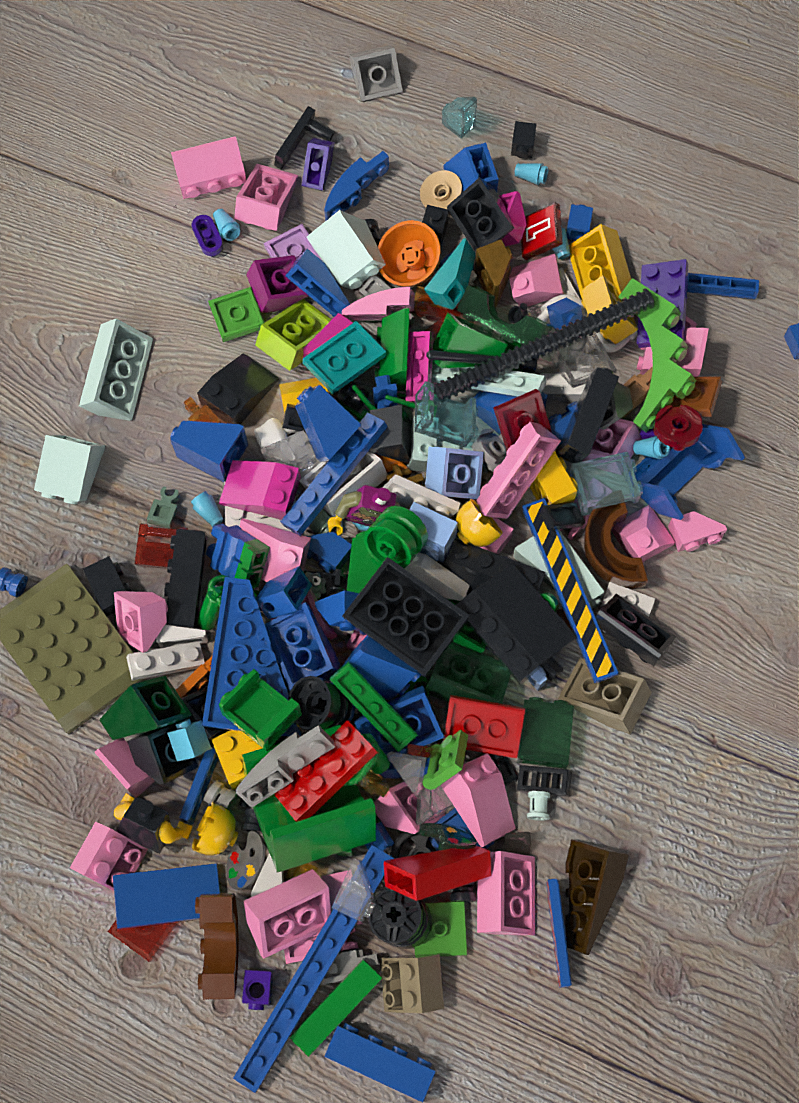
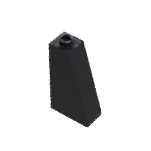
M597 367L590 374L556 451L558 457H562L564 460L577 465L590 454L619 376L613 374L612 370Z

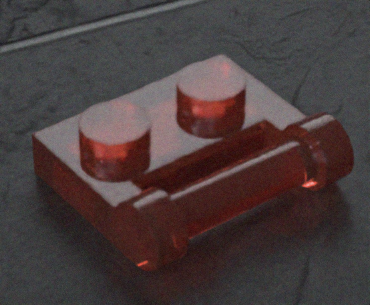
M140 523L135 565L167 569L168 560L173 559L174 552L173 549H170V544L148 542L146 539L147 536L171 538L172 535H176V529L149 527L148 524Z

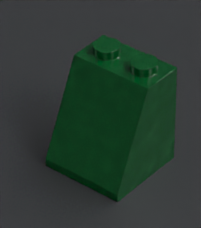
M166 675L130 685L99 720L111 739L115 740L188 719L192 714Z

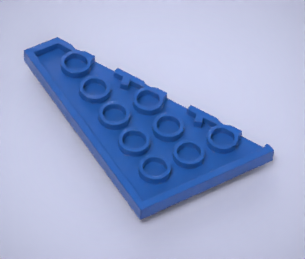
M225 577L202 726L241 731L222 715L219 703L226 692L232 691L238 685L240 678L244 674H249L255 669L262 680L287 700L289 695L250 580ZM293 723L281 737H290L295 732L301 736L300 728Z

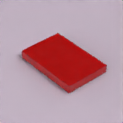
M451 695L443 741L449 735L453 736L462 730L468 735L466 750L517 758L525 708Z

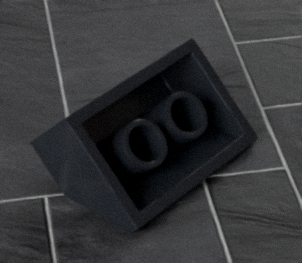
M617 593L600 609L596 616V621L602 632L610 634L624 648L630 649L643 662L651 664L653 667L676 638L675 635Z

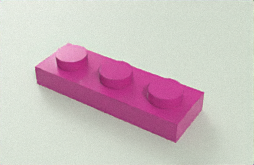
M431 331L409 332L406 400L410 402H431L432 360L426 357V353L429 350H433L434 333Z

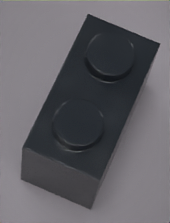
M110 556L83 568L106 617L115 613L114 592H132L128 582L123 584L120 578L124 573L118 561L113 563Z

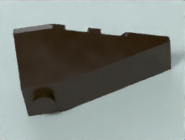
M571 839L565 863V873L569 874V888L566 889V898H569V912L566 915L567 948L585 955L590 954L623 882L629 857L628 854Z

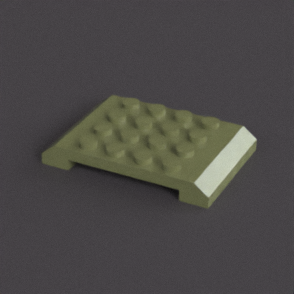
M65 564L0 609V641L68 735L116 701L130 685L146 679H131L126 657L133 652L68 564Z

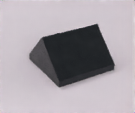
M397 405L370 410L369 414L385 421L388 427L368 452L409 464L411 461V421L403 406Z

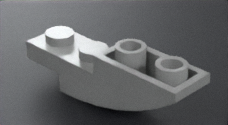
M319 725L302 736L295 732L270 751L248 773L237 787L236 794L251 808L293 782V773L335 747L334 740Z

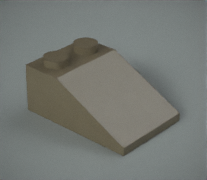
M579 658L558 700L610 728L631 735L652 692L644 678L619 670L617 676L594 683L585 659Z

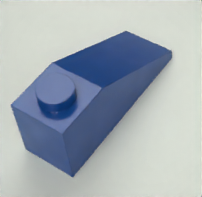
M306 249L285 275L334 317L338 313L342 315V310L350 305L326 264L309 249Z

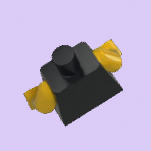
M129 793L124 795L114 810V817L121 820L117 830L118 833L159 854L166 844H171L181 838L188 839L193 825L186 824L183 821H179L177 827L173 828L168 812L153 805L149 800H143L139 797L133 798Z

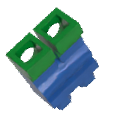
M224 524L214 525L211 534L217 539V542L210 544L205 554L212 560L210 567L214 570L218 569L222 575L227 577L250 580L252 589L259 587L264 570L262 567L265 566L270 547L241 530L242 528L238 525L231 527Z

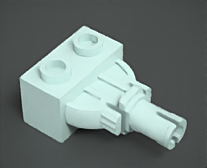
M414 416L411 422V461L409 464L407 463V467L413 471L426 472L429 447L473 451L472 444L474 442L461 441L459 434L450 433L445 427L437 425L438 419Z

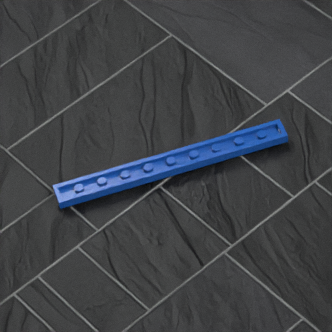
M371 845L233 1077L234 1080L254 1093L259 1090L383 880L384 861L395 859L374 845Z

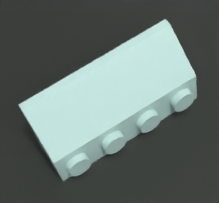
M117 318L101 324L79 407L98 416L132 420L153 338Z

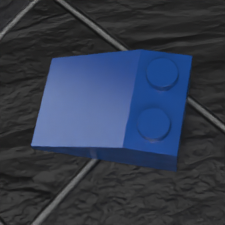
M308 603L301 604L295 612L281 615L265 624L273 651L290 691L294 684L303 677L315 676L330 679L341 668L332 645Z
M424 686L404 693L388 702L418 734L400 752L392 746L365 716L354 721L360 734H371L389 761L444 738L443 729Z

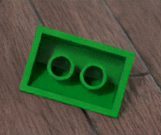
M404 308L382 318V327H377V341H381V347L386 351V357L380 360L379 368H375V377L389 375L390 383H396L397 391H406L409 308Z

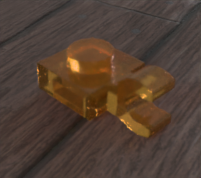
M191 397L183 402L185 409L191 414L188 421L221 423L207 405L200 408Z

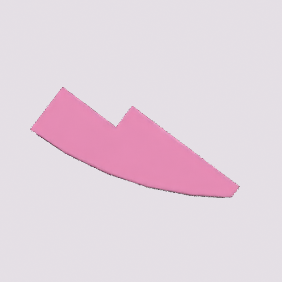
M410 287L380 291L347 306L342 310V315L350 321H382V318L392 314V312H397L404 308L414 311L415 293Z

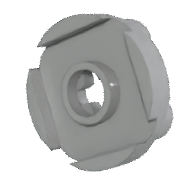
M484 429L475 438L472 449L473 451L484 452L483 460L486 462L487 468L493 472L507 456V451L501 434L498 436L493 434L495 430Z

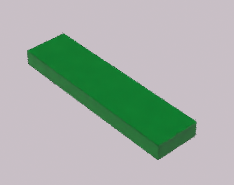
M349 661L330 677V681L398 752L418 736L417 732Z
M363 958L289 1038L309 1057L377 985L382 976Z

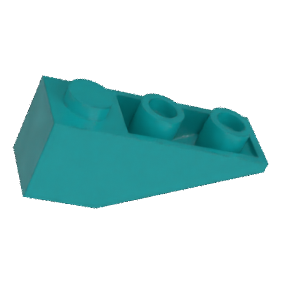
M466 238L460 242L424 289L436 305L453 310L467 292L476 253Z

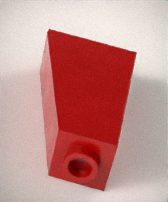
M474 844L384 861L385 887L416 901L491 876L490 851Z

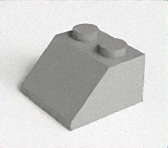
M388 45L349 54L353 77L361 101L403 92L394 47Z

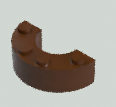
M619 490L603 498L592 510L584 533L585 554L593 570L608 583L612 582L628 589L644 588L648 579L642 559L622 555L611 542L610 531L616 524L625 521L628 513L622 491Z
M234 893L201 894L200 897L195 899V912L200 913L199 926L200 929H204V938H201L200 952L204 954L202 973L198 974V990H202L203 1000L235 999L239 961V924L236 896Z

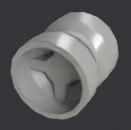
M217 779L208 789L204 801L210 805L212 802L217 803L230 811L239 795L236 794L235 790L227 789L225 784Z

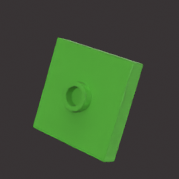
M251 287L208 301L223 342L259 331L264 323Z
M464 902L425 903L429 907L432 916V925L427 938L419 946L415 947V955L440 954V957L466 956Z

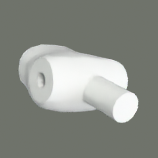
M271 418L260 427L254 429L256 440L262 451L284 448L288 444L287 435L296 432L295 430L282 428V424L277 418Z

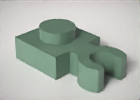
M163 487L160 491L161 500L154 499L147 517V523L170 529L177 512V505L175 503L179 499V493L175 489L172 496H167V488Z

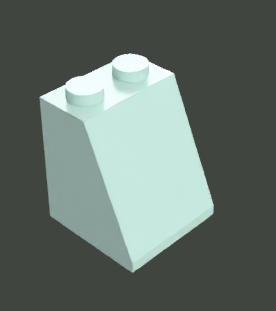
M341 210L307 236L315 251L342 287L351 290L359 288L362 282L370 276L376 275L379 269L386 265L366 221Z
M46 435L34 490L42 492L41 496L55 499L56 496L63 497L64 502L77 505L78 501H86L104 453L105 445L65 435Z

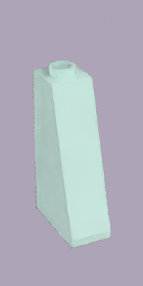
M558 530L591 609H594L602 603L601 599L604 595V590L560 530ZM534 537L515 547L514 558L520 563L544 571L543 581L555 590Z

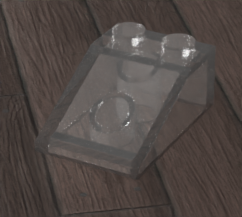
M593 332L592 336L586 335L585 339L579 338L580 341L578 342L573 341L572 345L566 344L565 348L559 347L558 351L553 350L552 354L547 353L557 372L572 388L586 384L590 374L597 367L608 368L613 371V374L617 373V369L595 332Z

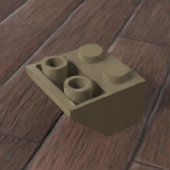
M440 954L380 958L384 1012L426 1013L444 1009Z

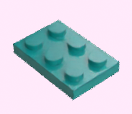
M355 321L305 356L303 364L333 395L386 357V351Z

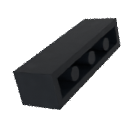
M176 529V535L171 536L170 549H173L174 552L173 559L168 560L167 573H171L170 583L166 582L164 597H168L167 623L165 625L196 629L208 538L205 531Z

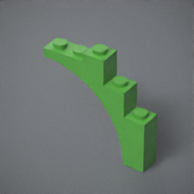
M632 278L618 296L621 301L625 297L628 299L630 295L633 294L635 296L638 291L642 293V290L646 288L650 291L655 303L654 308L650 309L648 307L647 311H641L637 315L649 336L652 349L653 372L645 402L633 422L647 433L649 429L654 427L657 413L665 406L671 405L675 395L682 400L685 396H688L695 387L696 379L691 373L677 365L678 361L680 362L684 359L689 348L682 338L669 330L678 323L681 315L680 311L674 304Z

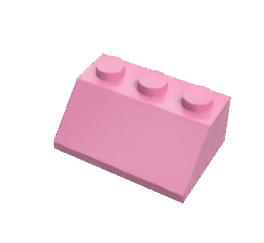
M236 136L171 152L183 199L195 198L209 192L215 193L229 187H238L246 182Z
M504 851L490 852L491 876L478 880L477 933L535 935V857Z
M313 869L244 901L246 921L263 959L320 932L330 916L329 887Z

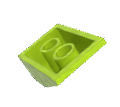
M302 299L263 323L255 346L291 371L303 362V348L331 319Z

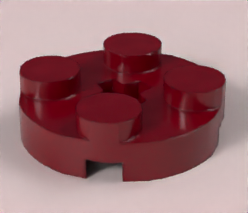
M668 405L657 413L653 432L665 445L672 447L676 451H683L686 447L694 445L700 439L703 429L702 418L690 406L681 405L680 407H673V405ZM673 424H682L683 427L682 429H677Z

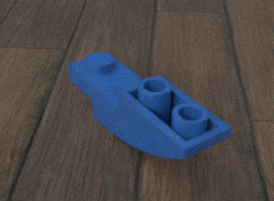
M384 151L367 163L360 157L341 175L326 201L324 208L325 221L339 210L345 212L350 207H355L362 199L361 189L367 188L377 177L386 174L389 169V156Z

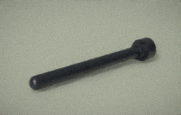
M429 350L426 353L428 359L481 364L483 361L485 363L488 362L487 359L489 358L491 360L494 359V355ZM533 359L532 363L526 362L525 366L519 365L520 370L534 373L537 368V360Z

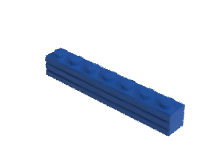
M688 273L687 292L756 299L759 293V280Z

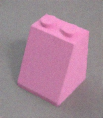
M685 328V342L689 348L684 359L680 362L678 361L677 365L691 373L693 377H698L701 372L709 328ZM651 347L640 348L644 350L643 357L639 356L636 370H640L642 375L653 367Z

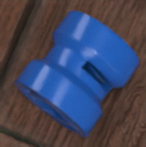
M1 568L0 591H8L11 596L16 598L22 595L27 586L28 577L21 573L13 574V571L9 568Z

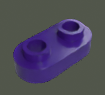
M207 215L195 217L191 226L202 252L207 256L218 255L223 249V243L212 218Z

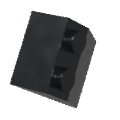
M480 177L447 206V209H449L452 217L475 252L480 247L503 239L514 229L503 201L493 186Z
M242 353L212 375L197 392L200 405L228 424L241 425L278 382L279 377Z

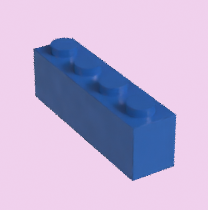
M346 1023L343 1028L337 1026L324 1057L423 1103L436 1072L431 1069L432 1063L419 1057L416 1062L406 1058L408 1052L396 1046L389 1050L382 1046L383 1040L370 1034L365 1039L358 1035L359 1029Z

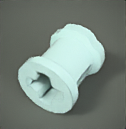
M530 791L528 793L530 813L527 814V819L537 821L549 820L550 815L547 814V805L550 793Z

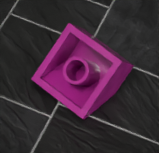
M295 255L253 261L246 275L261 313L281 311L308 297L303 290L285 276L296 261Z

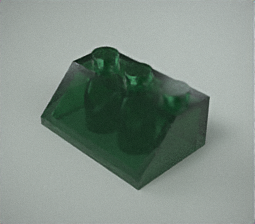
M452 642L432 667L425 691L427 694L447 702L450 701V696L452 695L502 704L511 674L499 660Z

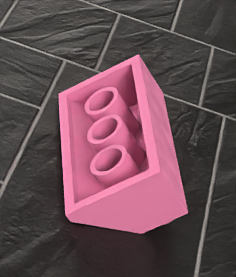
M529 422V424L525 425L520 431V437L516 443L507 450V456L503 462L494 469L493 477L480 490V496L476 501L482 514L488 517L508 519L561 440L541 424Z

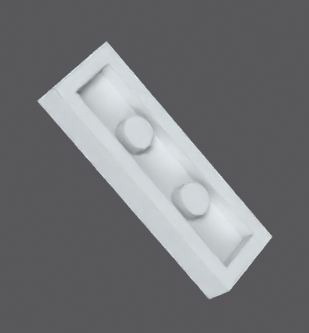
M200 642L154 649L144 653H132L126 657L132 680L197 669L201 664L205 663Z

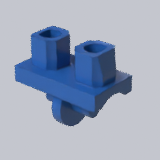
M389 375L375 377L376 387H373L374 407L380 409L397 406V403L385 399L386 395L397 397L396 383H390Z

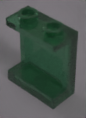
M529 697V700L524 699L523 708H525L517 763L566 769L569 765L574 705H568V702L563 700H554L553 703L544 702V699L539 697Z

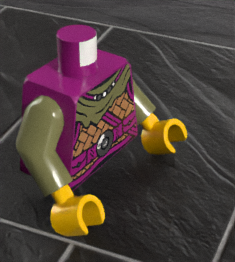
M363 485L357 491L345 494L335 511L336 517H331L327 522L329 532H331L333 527H337L336 533L341 535L343 532L342 519L370 527L387 507L400 506L396 502L397 495L390 492L387 488H375L368 485Z

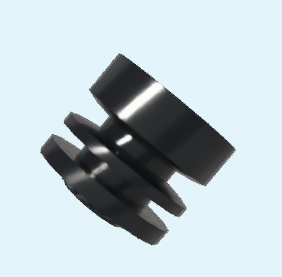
M315 676L303 677L294 684L289 692L288 701L292 698L300 705L302 715L294 722L299 728L312 730L319 725L325 730L338 725L342 726L347 720L351 722L354 717L356 707L330 679Z
M389 888L381 891L373 899L369 907L368 921L372 932L377 938L398 949H411L419 946L427 938L431 930L432 916L429 907L422 899L416 901ZM398 911L399 913H401V916L397 917L396 922L393 920V917L397 916Z

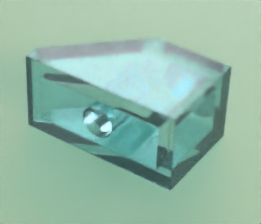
M457 97L453 102L447 103L442 110V124L459 138L465 136L476 123L477 99L475 97Z

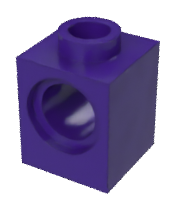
M245 970L242 1003L248 1004L249 1010H264V1005L271 1006L273 973L270 971ZM256 983L263 984L265 989L264 994L260 998H253L251 995V988Z

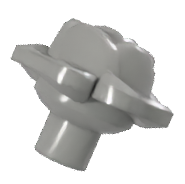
M306 572L305 575L312 584L310 589L316 598L319 599L321 594L326 593V580L321 578L319 573L312 574Z

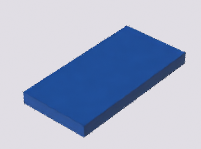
M217 863L113 875L117 929L199 919L200 913L195 912L196 897H200L201 894L220 893Z

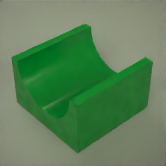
M341 726L331 727L324 731L331 736ZM279 744L272 745L267 751L262 748L242 754L245 777ZM357 784L343 786L310 818L297 822L274 794L253 807L277 873L376 841L375 804L372 798L363 799Z

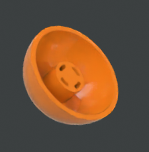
M403 221L392 226L383 235L378 245V249L386 264L379 269L380 273L387 281L400 287H416L424 284L433 277L441 262L442 251L437 235L428 225L419 221Z

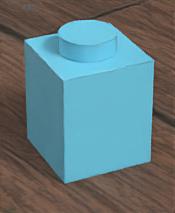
M190 719L175 724L176 729L167 733L177 761L194 758L211 749L205 729L202 726V721L191 723Z

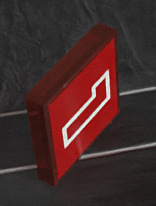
M554 202L525 216L526 228L521 239L522 258L529 260L563 244L561 212L558 203Z

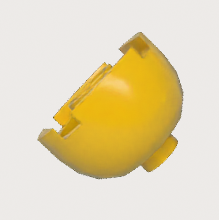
M473 499L466 502L457 513L456 522H458L457 527L459 529L457 535L466 545L470 542L479 547L488 546L499 539L503 533L492 517L489 518L482 514L478 503Z
M212 802L211 806L207 807L197 827L199 840L193 839L192 850L212 856L224 852L228 845L233 846L238 837V832L235 831L236 822L233 814L223 806Z

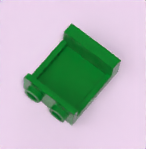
M255 669L249 674H244L240 678L238 685L232 691L226 692L219 703L222 715L265 751L302 715L300 705L291 698L288 701L262 680Z

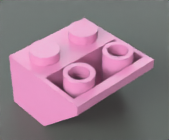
M95 822L70 868L114 891L113 875L135 873L148 849L113 829Z

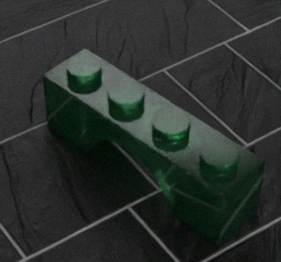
M473 285L467 286L457 308V311L463 313L462 317L473 323L475 320L482 323L481 327L492 333L495 330L501 333L502 339L511 343L516 341L526 345L529 340L533 342L536 337L540 339L541 335H548V332L553 328V325L530 315H526L522 320L514 324L505 322L496 311L495 295Z

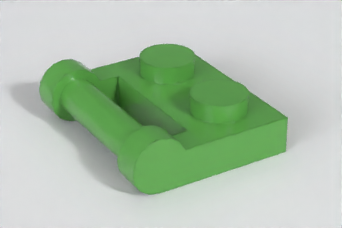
M462 730L453 736L449 735L446 737L442 744L430 746L428 771L423 778V786L425 788L435 789L463 769L468 735Z

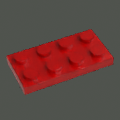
M348 720L330 736L335 744L333 749L293 773L294 781L274 793L296 822L310 818L378 753Z

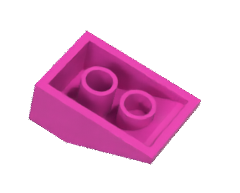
M233 460L219 504L282 520L293 506L300 483L299 480L301 479L299 468L276 462Z

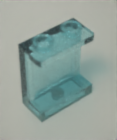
M425 381L415 394L414 432L466 447L471 440L476 438L478 433V427L476 426V417L478 415L476 399L471 397L466 404L446 398L444 399L445 402L442 403L437 395L434 394V384Z
M628 452L572 464L570 474L577 483L576 496L582 516L590 515L592 510L631 500L633 504L639 502L640 496L643 494V488L640 480L636 481L634 474L636 473V464L634 459H630Z

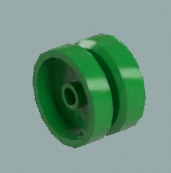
M400 506L387 507L364 534L365 547L372 558L382 565L385 559L389 557L404 569L413 561L428 539L427 529L422 520L414 512Z

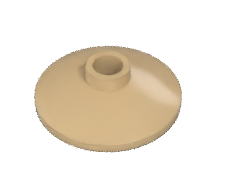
M441 170L434 172L421 185V202L425 207L431 205L447 209V206L462 193V183L459 177L451 171Z

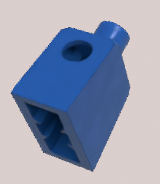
M300 566L269 580L258 596L255 597L259 610L263 611L269 619L295 612L309 592L312 584Z

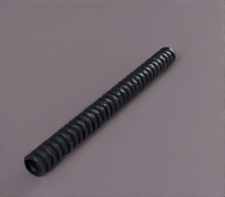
M646 288L642 290V293L638 291L635 296L632 294L628 299L626 297L623 298L622 302L618 300L615 302V305L609 304L608 308L603 307L602 311L596 310L595 314L589 313L588 317L583 316L582 320L576 319L575 323L569 322L568 326L563 325L560 330L556 328L555 332L549 331L548 335L543 334L540 339L536 337L533 342L529 340L528 344L525 345L523 343L521 347L516 346L513 351L509 349L508 353L505 354L503 352L499 357L496 355L493 360L489 358L487 359L488 362L485 363L483 361L479 366L476 364L473 369L469 367L466 372L461 371L459 375L457 373L454 374L453 378L449 376L446 381L440 380L441 383H434L435 393L439 401L443 403L445 402L444 399L448 398L449 400L453 395L456 397L459 392L463 394L466 389L469 391L473 386L475 388L478 387L479 383L483 385L486 380L491 381L493 377L498 378L499 374L503 376L506 371L512 372V369H518L519 365L525 366L526 362L532 363V360H538L539 356L545 357L546 353L552 354V351H558L559 347L565 348L566 344L572 345L573 341H580L579 338L585 339L586 335L592 336L593 332L598 333L600 329L605 330L608 325L612 327L613 323L618 324L620 320L625 321L628 316L632 318L635 313L639 315L641 311H647L648 307L652 309L655 305L654 299Z

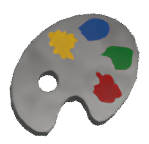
M250 831L248 833L247 845L244 850L239 843H235L230 850L226 866L227 880L229 885L235 890H245L250 887L262 870L265 858L264 839L258 832ZM253 849H255V854H254V856H252V850H253Z

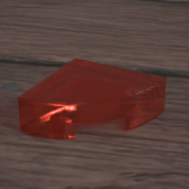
M408 744L406 753H408L407 755L430 758L433 748Z

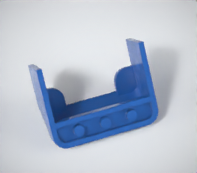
M702 424L701 437L694 445L686 447L683 451H676L670 447L669 454L662 459L646 457L626 476L625 481L630 489L658 514L682 520L684 516L677 506L678 500L674 494L701 468H718L726 458L741 461L745 458L728 428Z

